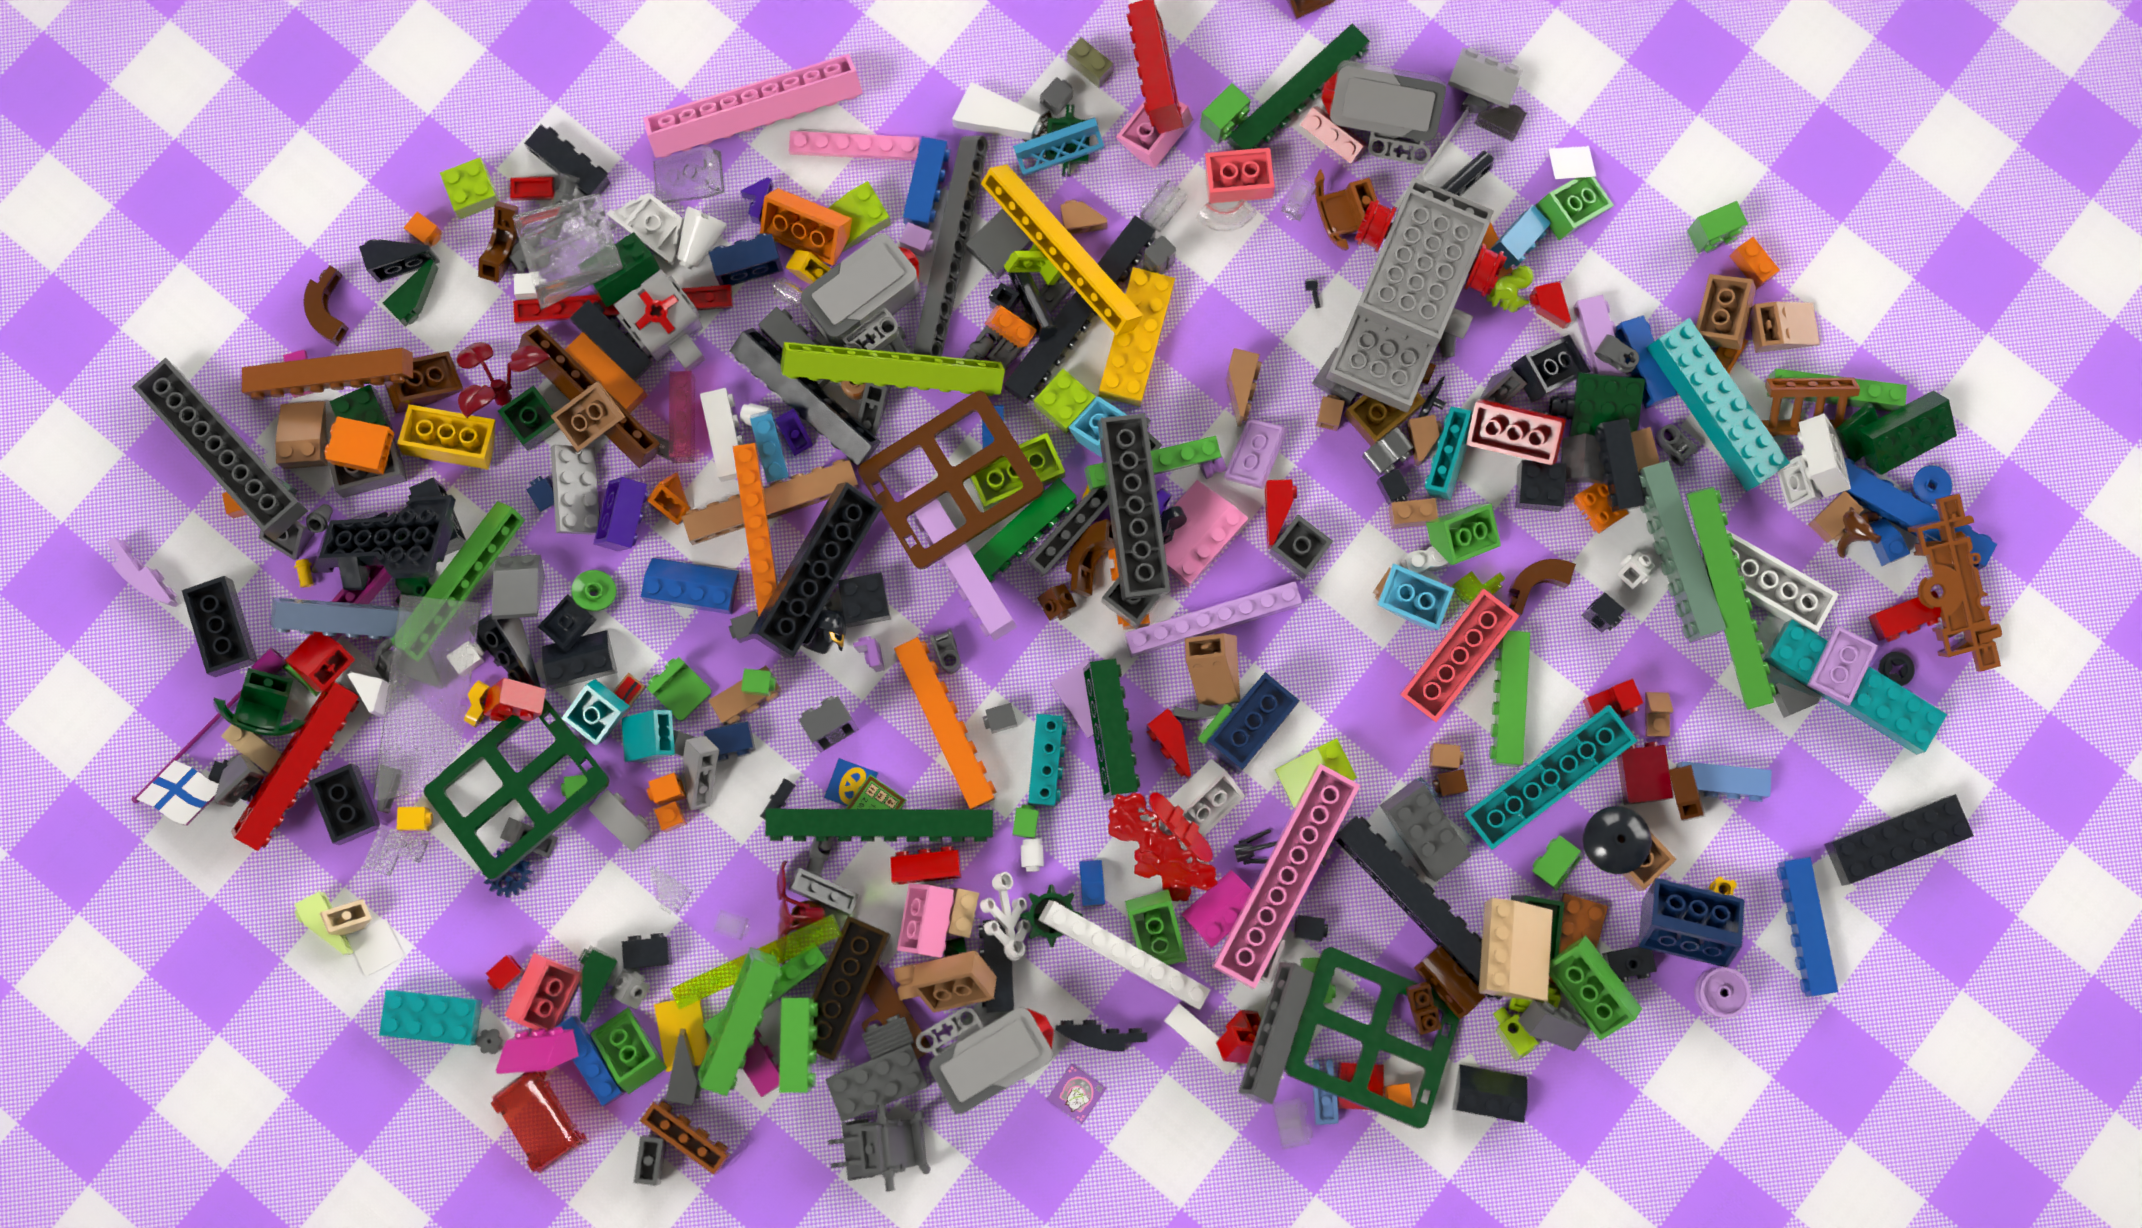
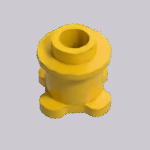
M1716 877L1710 884L1709 890L1720 894L1733 895L1737 884L1734 880L1728 881L1722 877ZM1719 887L1723 889V893L1719 892Z

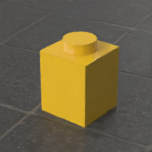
M397 808V830L429 831V826L433 824V814L429 808Z

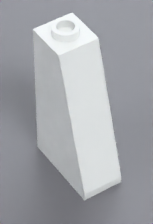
M972 82L952 118L953 127L958 129L1032 140L1034 134L1038 135L1043 125L1041 123V114Z

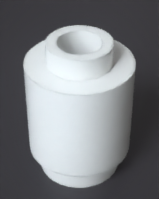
M752 403L749 405L744 404L740 413V421L744 422L745 425L752 426L750 415L769 411L771 408Z
M1041 839L1023 840V845H1021V867L1026 868V872L1040 871L1039 867H1044Z

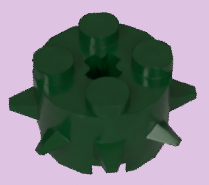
M1053 884L1049 885L1047 893L1042 894L1040 897L1030 893L1028 895L1032 902L1030 911L1020 914V918L1030 921L1032 926L1029 938L1033 939L1040 935L1043 938H1047L1050 947H1054L1056 939L1064 934L1039 921V918L1049 900L1055 901L1073 911L1071 902L1075 894L1073 892L1065 896L1057 894ZM1073 911L1074 913H1076V914L1080 915L1081 917H1083V914H1082V913Z

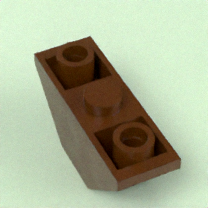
M1692 765L1669 769L1681 820L1684 822L1706 817Z

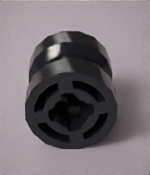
M1551 396L1548 412L1551 416H1562L1564 419L1571 420L1574 414L1575 400L1570 397L1561 400L1558 396Z

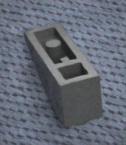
M866 383L857 421L877 437L892 385L881 387L873 383Z
M681 1028L665 1101L693 1106L695 1098L699 1099L701 1086L698 1085V1071L686 1029Z

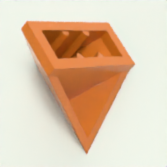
M678 472L659 482L646 500L652 508L676 525L681 522L682 516H685L686 512L691 508L688 505Z

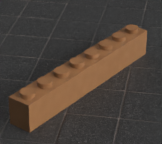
M840 459L833 462V465L830 467H816L811 470L812 473L806 475L799 473L793 475L791 480L785 482L782 480L775 481L770 484V487L764 488L768 520L828 500L837 484L848 482L856 489H860L850 460ZM740 494L729 497L728 501L723 503H710L707 505V508L702 510H689L685 516H682L689 541L692 545L745 528Z

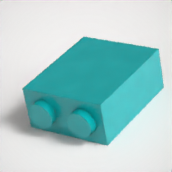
M650 710L621 718L624 762H647L675 755L672 710Z

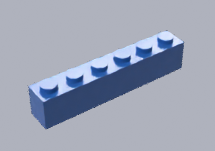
M1811 857L1779 862L1777 876L1783 885L1781 896L1783 902L1787 905L1786 920L1792 929L1790 940L1797 953L1795 964L1801 973V991L1805 993V997L1837 993L1839 991Z

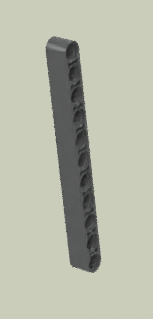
M982 135L963 136L959 142L915 340L914 354L941 357L943 354L988 150V141Z

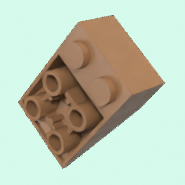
M1776 301L1755 304L1751 308L1749 320L1755 353L1820 345L1813 303Z
M1234 348L1226 376V383L1237 426L1241 427L1242 421L1247 422L1251 403L1247 402L1253 399L1257 384L1253 380L1258 379L1262 362L1258 361L1259 354Z
M1222 633L1185 638L1186 663L1198 704L1212 706L1239 703L1237 636Z

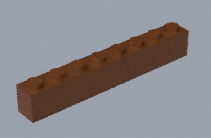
M539 324L522 334L518 349L533 345L548 353L551 359L535 367L570 401L597 382ZM610 395L625 418L604 434L640 469L655 458L660 443Z

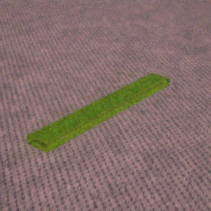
M832 914L766 944L757 950L776 956L778 964L838 938L842 936V933ZM747 954L670 988L678 1008L682 1009L734 985Z

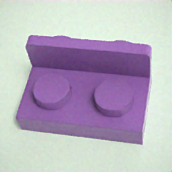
M871 636L858 638V642H854L853 646L858 653L864 652L866 664H869V667H872L875 672L885 671L881 647L876 639H871Z

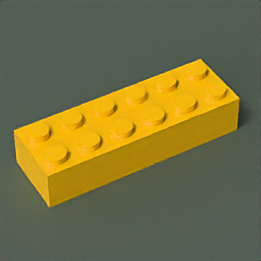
M1133 267L1125 295L1143 314V317L1133 331L1118 336L1114 334L1099 388V397L1141 407L1174 288L1175 278Z

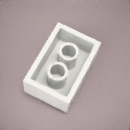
M1821 414L1799 422L1800 431L1797 434L1800 443L1804 445V449L1801 450L1803 459L1808 463L1805 471L1808 479H1813L1815 489L1817 491L1820 490L1825 498L1851 489L1840 439L1826 415Z

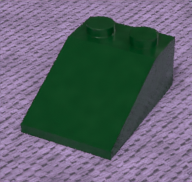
M591 945L588 950L583 949L578 959L579 963H581L579 974V1018L585 1024L617 963L614 956Z

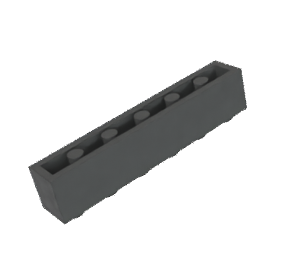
M1280 962L1238 1091L1239 1094L1257 1103L1273 1105L1311 987L1314 973L1296 963Z

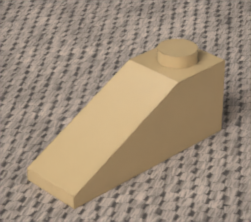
M232 724L221 735L234 748L267 773L270 772L282 754L261 735L240 729Z

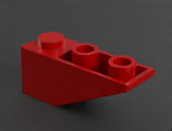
M1167 708L1147 724L1148 731L1146 733L1153 742H1159L1162 746L1160 751L1167 760L1171 758L1176 764L1174 769L1180 777L1185 775L1189 779L1191 771L1183 728L1177 718Z

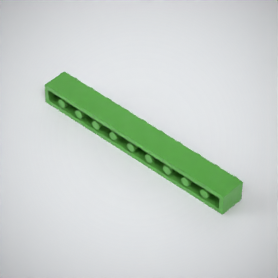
M1711 486L1686 493L1710 583L1726 626L1724 633L1745 707L1749 710L1774 703L1773 696H1776V691L1773 683L1769 684L1767 675H1770L1767 661H1762L1761 654L1764 653V648L1761 640L1757 641L1755 632H1758L1755 619L1751 620L1749 611L1752 610V605L1749 597L1745 598L1743 590L1747 589L1743 576L1739 577L1737 568H1740V562L1737 554L1733 555L1731 547L1735 546L1731 533L1727 534L1725 525H1728L1726 513L1721 512L1719 504L1722 503L1720 491H1715L1714 487Z

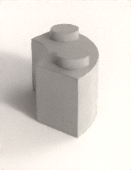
M607 789L588 809L614 836L634 852L652 834L647 827L649 822L640 814L636 817L624 805L626 800L619 793L616 792L613 795Z

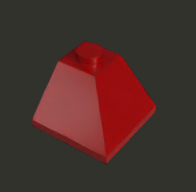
M1338 1062V1078L1351 1082L1357 1063ZM1375 1064L1368 1083V1090L1383 1096L1384 1064ZM1337 1096L1338 1109L1369 1110Z

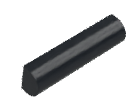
M1482 151L1440 188L1461 196L1492 169L1494 158L1488 152Z
M1008 272L1016 292L1020 294V300L1034 328L1037 330L1036 333L1039 339L1045 340L1055 335L1058 328L1031 273Z

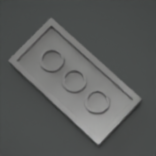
M553 445L551 446L556 533L596 535L599 523L595 447H584L577 452L573 446Z

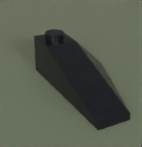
M491 613L468 627L484 652L488 651L495 658L493 662L498 667L502 666L508 672L509 679L541 688L520 618L492 619Z

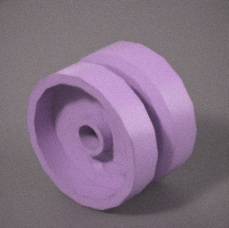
M1726 967L1711 968L1703 972L1696 980L1694 987L1695 1001L1700 1009L1706 1014L1718 1018H1731L1739 1015L1746 1009L1751 997L1750 986L1746 978L1737 970ZM1723 988L1725 990L1724 992H1722L1724 994V997L1720 995V990Z

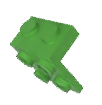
M678 657L676 660L674 658L665 665V670L660 675L656 674L649 680L647 689L668 710H672V714L679 721H683L712 693V690Z

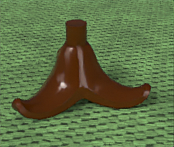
M1852 507L1849 508L1848 512H1845L1843 522L1847 532L1841 537L1837 546V553L1841 558L1845 557L1846 548L1852 542L1872 541L1875 544L1880 542L1881 536L1874 533V530L1868 524L1879 519L1877 513L1864 512L1860 516Z

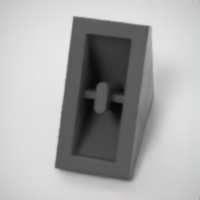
M1778 682L1773 684L1776 691L1774 699L1783 718L1819 703V698Z

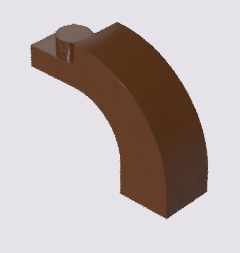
M501 201L495 203L492 235L486 250L479 258L478 277L499 283L511 263L508 257L511 255L514 245L517 244L518 240L516 237L518 236V231H520L521 221L518 220V206Z
M329 265L327 270H323L320 274L318 283L311 279L308 282L304 294V310L311 326L324 339L338 347L349 328L343 322L331 316L328 309L329 297L343 276L336 268Z
M1105 519L1088 527L1073 545L1066 565V572L1072 574L1070 591L1085 597L1092 595L1095 566L1099 558L1106 551L1115 548L1110 520Z
M1544 559L1529 565L1515 578L1508 592L1516 594V596H1512L1509 608L1520 617L1531 588L1537 584L1550 583L1566 588L1570 585L1576 564L1561 559Z

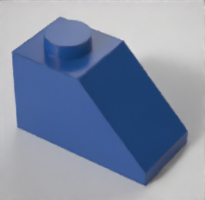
M1885 518L1869 524L1874 533L1881 536L1878 544L1870 541L1881 566L1900 560L1910 554L1901 533Z
M1102 860L1079 862L1082 907L1105 905Z

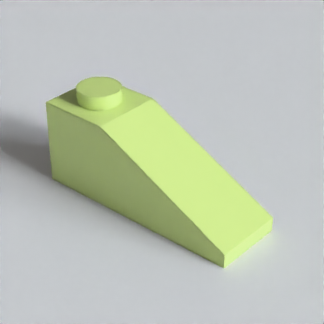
M317 892L294 904L297 909L295 910V915L300 923L303 922L306 927L343 955L354 953L346 935H333L327 932L320 913L332 909V906L325 892Z

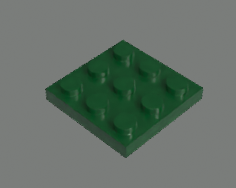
M1578 372L1574 395L1575 408L1573 418L1571 419L1569 437L1581 434L1595 436L1597 425L1622 419L1629 420L1631 432L1638 431L1645 379Z

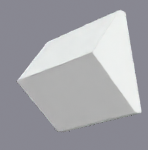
M1802 455L1790 460L1787 466L1777 472L1788 509L1822 499L1820 490L1817 491L1814 487L1813 479L1809 480L1805 468L1808 467V463L1805 462Z
M353 672L349 673L348 676L369 713L380 718L384 717L394 685L382 679Z

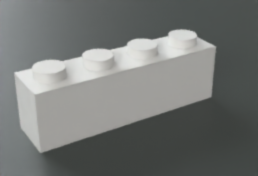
M726 388L701 393L700 397L718 478L721 482L737 479L733 446L743 445L744 442L742 435L738 436L736 428L740 427L737 414L733 415L732 407L735 406L733 394H729Z

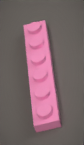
M790 131L789 154L916 161L919 150V137Z

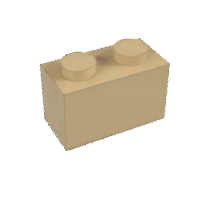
M950 888L954 890V903L950 909V925L946 933L970 938L979 893L960 888Z

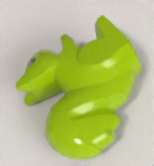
M1525 265L1518 266L1512 271V275H1505L1498 279L1490 296L1487 295L1486 301L1492 302L1493 307L1497 306L1500 301L1499 307H1503L1504 311L1508 309L1512 313L1529 304V301L1524 297L1518 296V290L1527 288L1533 282L1532 269Z

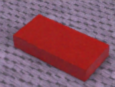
M553 176L510 178L511 201L553 200L555 178Z

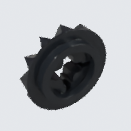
M1890 652L1879 661L1878 671L1897 684L1904 686L1912 680L1915 668L1913 661L1906 654ZM1892 664L1894 666L1903 665L1898 671L1899 675L1897 673H1889L1893 669Z

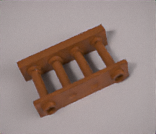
M1854 377L1766 379L1765 387L1769 396L1773 397L1769 420L1761 421L1772 437L1777 435H1798L1797 432L1800 431L1799 422L1804 421L1800 420L1804 398L1817 397L1813 417L1823 414L1827 397H1839L1835 419H1828L1834 429H1836L1846 421L1844 415L1848 398L1850 396H1859L1860 387ZM1784 397H1795L1791 420H1778L1781 401Z

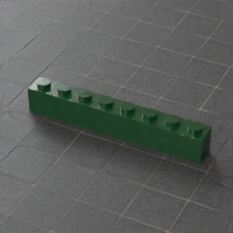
M1353 23L1350 24L1228 135L1227 143L1234 150L1259 149L1265 142L1267 144L1270 143L1280 128L1285 129L1292 122L1291 118L1294 115L1302 114L1311 100L1316 101L1322 95L1324 83L1337 72L1338 65L1342 61L1362 59L1368 53L1370 40Z

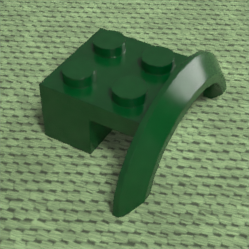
M248 668L234 714L227 708L225 700L213 699L216 711L227 722L252 733L282 736L297 732L305 724V721L293 719L291 723L280 726L293 684V679Z

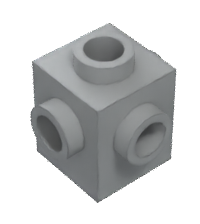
M623 970L616 979L615 985L609 994L618 1001L637 1010L651 985L643 981L645 976L633 970L630 974Z

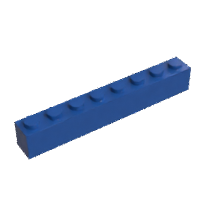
M1844 458L1851 487L1846 492L1860 506L1877 513L1880 517L1885 518L1907 532V527L1940 521L1938 511L1933 509L1930 503L1913 498L1912 493L1895 488L1892 482L1885 479L1881 480L1875 477L1872 471L1864 468L1861 469L1852 460ZM1970 525L1954 528L1955 533L1962 531L1971 538L1973 549L1970 553H1978L1981 556L1980 562L1973 564V566L1978 570L1986 567L1997 543L1993 542L1992 538L1988 535L1973 531ZM1938 529L1923 531L1925 541H1941ZM1909 532L1914 536L1918 537L1917 532Z

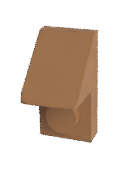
M1645 692L1646 737H1670V714L1673 713V707L1669 693Z

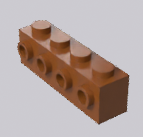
M662 1100L660 1103L658 1101L653 1102L640 1119V1122L713 1175L718 1174L731 1155L727 1152L729 1148L718 1140L716 1143L708 1138L710 1134L701 1127L695 1129L690 1125L692 1121L683 1114L677 1116L671 1111L673 1107Z

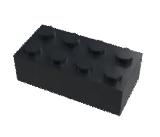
M222 576L181 590L206 674L218 677L253 665L258 661L232 579Z

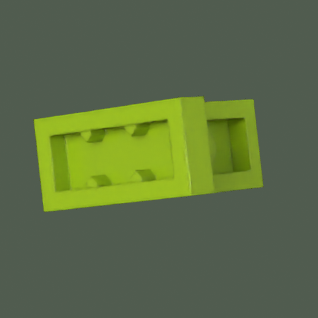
M1035 244L1029 251H1014L1004 265L1007 272H1040L1047 285H1054L1062 275Z

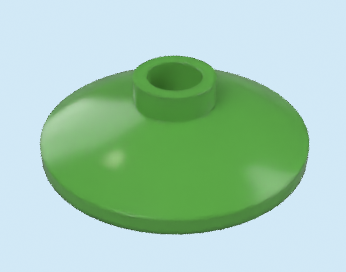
M588 570L575 578L572 583L571 594L579 607L588 611H601L613 603L616 597V585L614 580L605 572ZM590 592H596L598 595L591 596Z

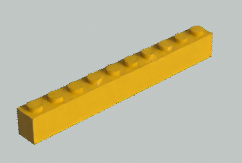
M1008 164L989 168L981 182V185L1116 336L1133 331L1143 317L1138 308Z

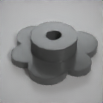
M497 1029L482 1030L481 1036L476 1039V1045L481 1047L482 1053L496 1054L503 1040L499 1037L500 1033Z

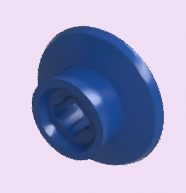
M1934 465L1925 466L1914 476L1913 488L1916 495L1922 501L1936 504L1935 499L1948 496L1952 492L1951 477L1941 467ZM1928 483L1934 484V488H1928Z

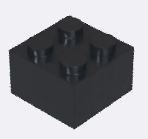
M1522 460L1517 466L1515 508L1559 512L1564 507L1566 463L1548 465L1536 461Z
M882 572L839 580L838 586L847 628L891 620Z

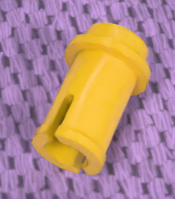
M309 559L295 561L294 569H297L300 588L314 586L310 568L312 563H309Z

